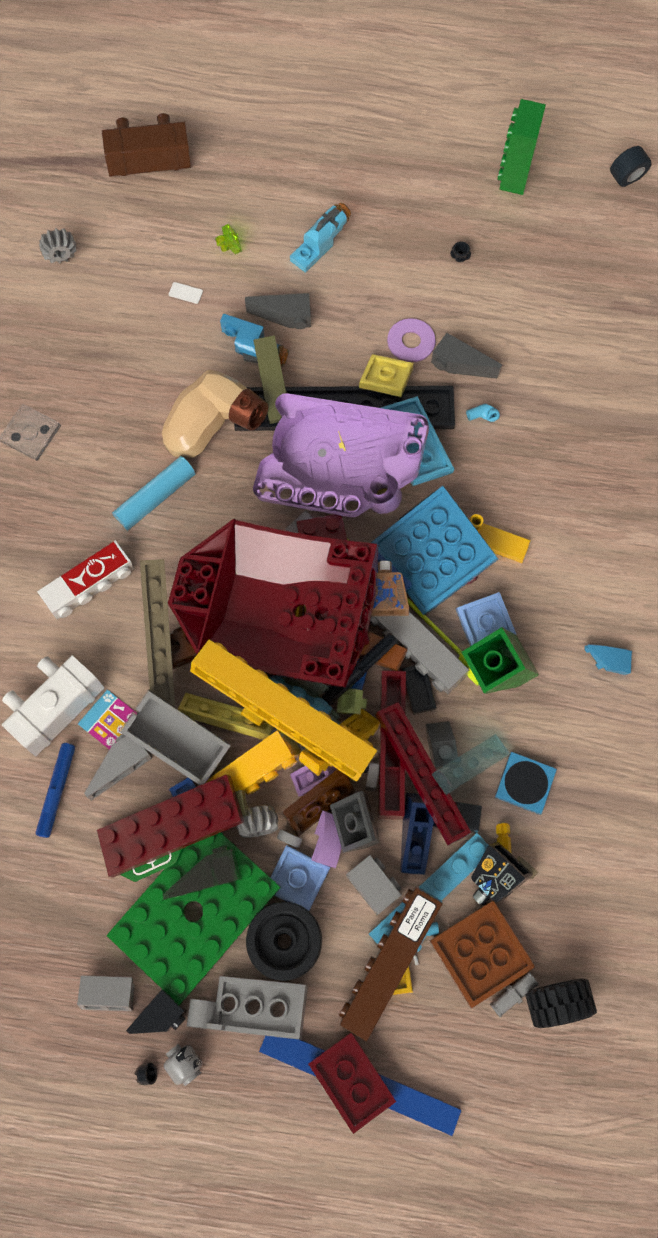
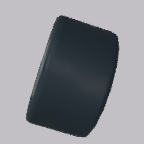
M634 146L621 153L614 160L610 167V172L619 186L626 187L640 180L648 172L652 165L651 159L642 147Z

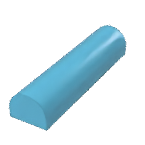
M178 457L112 512L113 516L128 531L195 475L194 469L184 457Z

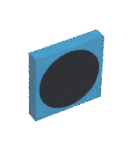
M511 752L494 798L541 815L557 769Z

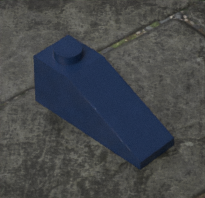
M406 793L405 816L402 825L401 873L425 875L434 820L422 798L416 793Z

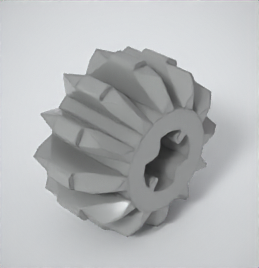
M55 228L54 231L47 230V234H41V240H39L40 251L44 259L50 260L51 263L58 261L59 264L61 261L68 262V258L74 257L77 247L71 232H66L65 228L61 230Z
M266 805L249 808V816L243 817L244 823L237 825L241 837L265 836L278 829V817L274 807Z

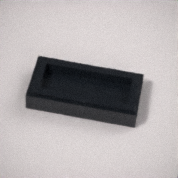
M415 665L402 668V671H406V689L413 715L436 710L437 707L428 675H422Z

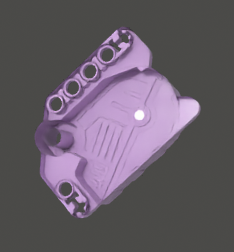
M288 393L277 397L275 406L282 418L277 424L273 435V453L260 462L253 491L259 500L346 517H357L370 508L378 514H387L398 508L402 500L401 488L415 480L419 474L429 432L428 421L423 415ZM421 422L423 427L419 428L418 437H416L414 426ZM340 436L345 445L346 451H344L343 448L340 449L339 443H341ZM411 443H417L419 450L416 453H409L407 446ZM267 486L269 490L275 491V497L269 491H265L264 495H262L260 489H264ZM387 488L384 494H376L378 490ZM291 489L292 495L288 499H282L280 497L281 491ZM305 493L314 494V499L310 503L302 502L303 495ZM327 497L336 498V503L332 507H326L324 505L325 499ZM349 501L359 503L355 511H348L346 509Z

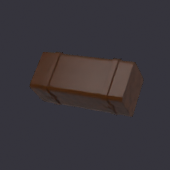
M161 113L157 116L158 124L129 127V120L127 118H118L116 120L117 128L102 130L104 155L109 177L168 170L179 171V169L191 168L185 121L170 123V116L166 113Z

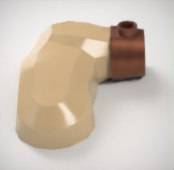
M207 370L194 383L184 389L176 399L162 429L165 448L175 457L194 458L203 452L212 436L220 430L226 419L250 431L257 429L266 418L268 403L251 389H247L238 380L222 372Z

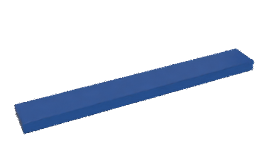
M265 1036L259 1052L313 1076L316 1075L308 1063L326 1051L303 1040ZM379 1074L396 1100V1103L390 1106L389 1109L453 1136L461 1109Z

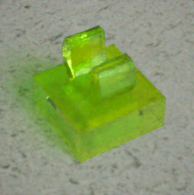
M230 224L223 226L222 231L224 235L215 238L217 246L221 247L222 252L229 249L234 254L242 252L238 234Z

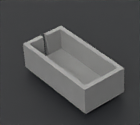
M148 689L136 706V710L139 712L137 714L135 712L131 713L120 729V733L197 784H205L229 749L230 744Z

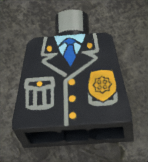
M499 842L490 844L471 876L472 881L479 886L473 894V898L481 905H485L490 898L498 903L530 879L533 874Z

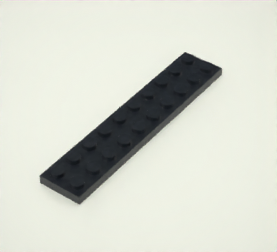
M359 386L285 387L286 394L376 408L418 396L434 429H455L453 386H406L402 397L362 389ZM246 387L265 401L263 387ZM267 413L261 425L252 431H275L278 423L270 424ZM234 423L235 431H250Z

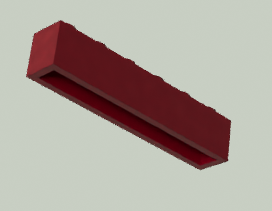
M382 671L380 710L399 702L406 715V671ZM380 724L378 819L403 820L405 816V768Z

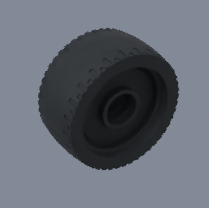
M292 902L270 904L255 915L248 927L246 935L247 953L255 968L271 979L287 981L299 978L306 974L319 958L322 948L320 926L316 918L301 905ZM282 934H288L292 939L291 945L286 949L280 948L277 943L278 937Z

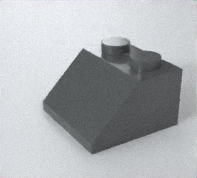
M360 791L330 805L343 853L366 849L380 843L367 794Z

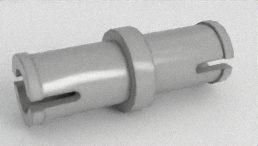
M527 972L513 986L508 985L506 987L507 991L490 1003V1006L501 1018L516 1003H522V998L525 997V994L536 986L538 987L539 984L531 973Z

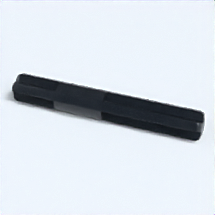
M388 633L356 663L346 687L333 685L322 696L323 700L328 705H332L398 642L397 638L392 633Z

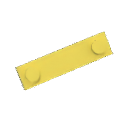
M185 693L178 707V710L193 720L262 740L270 736L274 728L266 721L259 727L241 715L242 708Z

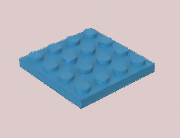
M444 486L440 487L371 542L378 544V553L387 561L392 562V565L412 583L413 586L407 593L423 615H427L499 560Z

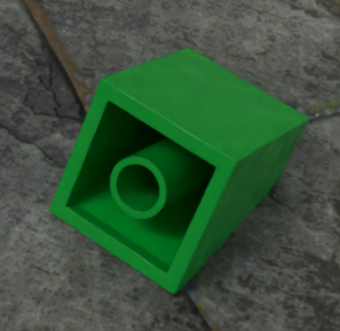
M503 627L461 652L484 694L520 687L539 675L517 635Z

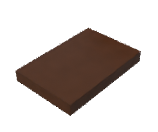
M337 769L282 811L295 834L300 836L319 821L322 810L331 812V804L355 793L349 776Z

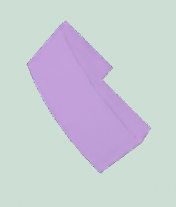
M322 810L314 833L319 836L311 860L336 868L341 852V844L333 814Z

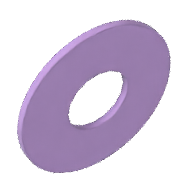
M404 319L392 326L388 333L387 343L391 353L398 359L406 362H418L427 358L432 353L435 347V334L431 327L421 320ZM406 333L418 334L421 339L419 346L415 348L406 347L402 342V337Z

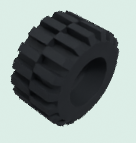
M580 978L532 989L525 994L533 1026L537 1028L569 1024L590 1018L597 1013L589 980Z

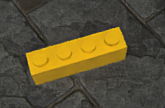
M277 730L213 775L206 783L227 774L231 776L235 792L243 790L245 794L250 795L260 789L259 784L263 781L269 782L278 776L277 772L282 768L286 770L297 763L296 758L300 756L301 749L296 741Z

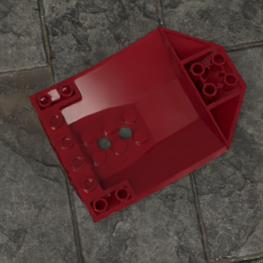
M234 518L180 557L168 605L196 654L200 652L208 640H211L214 643L222 644L227 649V652L235 657H242L255 670L288 678L346 687L364 648L375 602L379 545L283 531L239 521ZM299 605L306 606V613L302 617L295 616V609ZM328 609L327 618L319 620L318 615L320 611Z

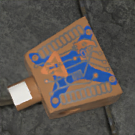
M390 561L378 562L375 602L371 616H409V604L402 573H392V562Z

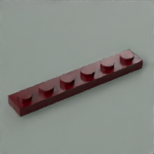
M399 702L378 711L375 714L447 846L471 834L469 827Z

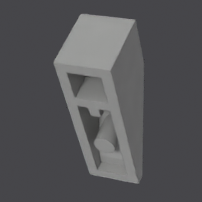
M120 735L116 739V743L111 746L84 794L92 801L152 758L145 748L127 736Z

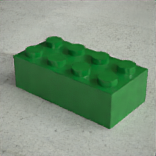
M521 99L519 107H514L511 121H514V123L511 122L509 125L504 154L497 178L498 181H501L499 190L523 195L546 104Z

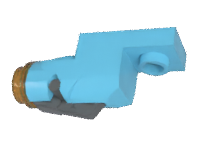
M344 203L335 204L330 207L304 234V243L290 255V261L306 273L333 246V238L349 221L351 216L349 208Z

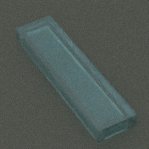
M495 734L436 770L432 776L447 795L501 761L510 753Z

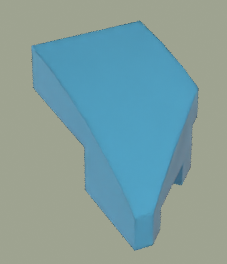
M586 645L584 647L586 653L590 652L597 662L595 666L598 670L604 668L606 671L622 675L631 674L632 651L600 645Z

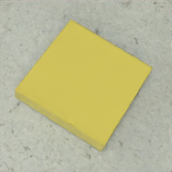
M372 354L360 379L359 388L402 397L414 363Z

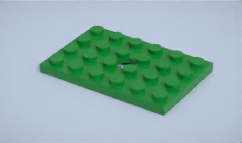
M220 832L182 848L176 864L165 868L106 936L162 990L164 989L181 1005L250 925L255 915L281 889V886ZM191 901H196L203 907V915L196 922L189 921L184 914L186 905Z

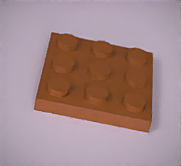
M494 901L489 902L430 940V943L471 1009L535 968Z

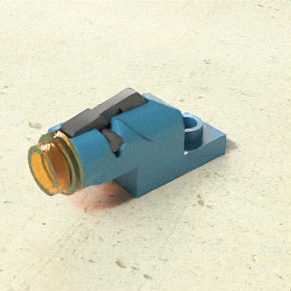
M223 314L220 320L221 329L227 336L236 337L234 342L235 352L243 355V359L246 362L258 363L253 340L265 337L264 327ZM277 344L280 364L284 366L289 350L285 349L283 345Z

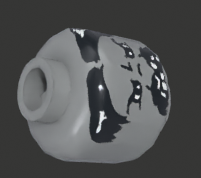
M177 1044L166 1053L168 1059L164 1063V1069L176 1085L183 1083L186 1086L202 1073L200 1071L202 1060L192 1046L185 1045L181 1048Z

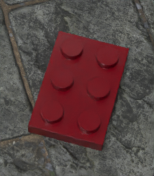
M352 1033L346 1035L308 1063L353 1134L396 1103V1100Z

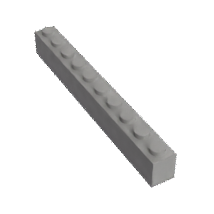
M305 510L285 529L289 532L298 533L296 521L312 519L313 517ZM410 612L409 616H371L370 624L374 627L378 625L383 630L382 635L384 637L388 633H392L398 640L396 644L408 650L405 658H411L416 663V669L424 676L427 674L433 680L431 683L438 691L442 692L444 690L449 694L468 676L469 669Z

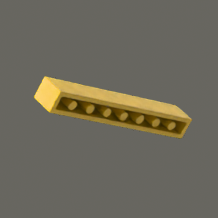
M208 640L191 662L190 672L356 782L377 752L371 742L358 738L352 734V731L347 726L338 725L331 720L327 713L317 711L304 698H297L289 692L286 686L280 683L276 684L269 679L266 673L253 669L242 657H235L227 652V649L218 642L214 643Z

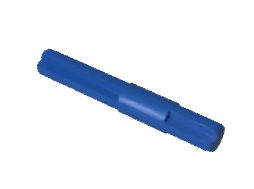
M62 743L35 832L39 837L49 838L75 751V746L70 743Z

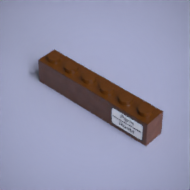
M415 886L414 890L408 889L402 900L405 904L401 913L395 912L389 923L393 928L389 935L383 934L377 945V948L380 949L376 958L370 957L364 968L368 973L363 981L358 979L351 992L355 995L350 1004L345 1002L338 1015L342 1017L340 1026L366 1042L443 905L440 899L418 886Z

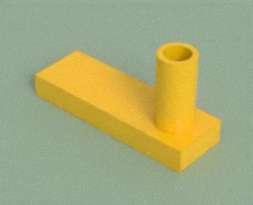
M474 514L468 518L495 554L519 563L523 562L531 540L484 524L483 517L479 514Z

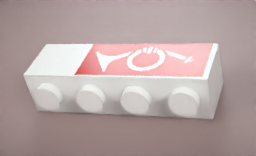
M115 540L37 592L58 620L59 618L69 616L77 606L90 602L97 593L108 590L112 583L118 579L128 577L134 567Z

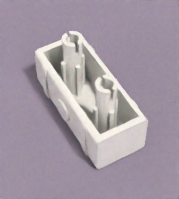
M73 655L60 667L48 656L44 657L37 667L49 678L25 702L13 690L9 691L2 699L13 713L1 725L35 757L45 747H48L51 741L89 703H92L95 697L104 689L99 680Z

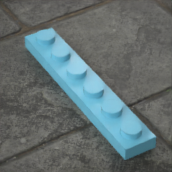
M476 833L422 883L419 888L442 901L476 869L489 845ZM403 902L369 933V936L377 945L383 934L389 935L393 928L389 923L396 911L401 913L405 906Z

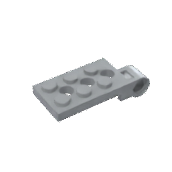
M220 976L216 1002L190 999L187 1026L302 1040L308 986ZM228 997H233L235 1008L227 1012L224 1009V1001ZM257 999L260 1003V1009L256 1014L252 1015L248 1011V1005L252 1000ZM277 1002H282L285 1006V1012L280 1017H275L272 1011L273 1006Z

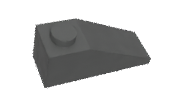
M309 293L245 297L247 313L287 328L304 329L311 327Z
M448 333L445 334L433 351L431 363L437 369L444 370L450 374L497 379L502 368V364Z

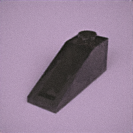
M227 846L212 849L213 854L205 856L163 894V899H172L242 880L235 850H227Z

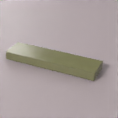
M274 335L253 340L265 402L268 403L270 424L278 423L281 420L282 416L276 409L275 401L280 395L286 394Z

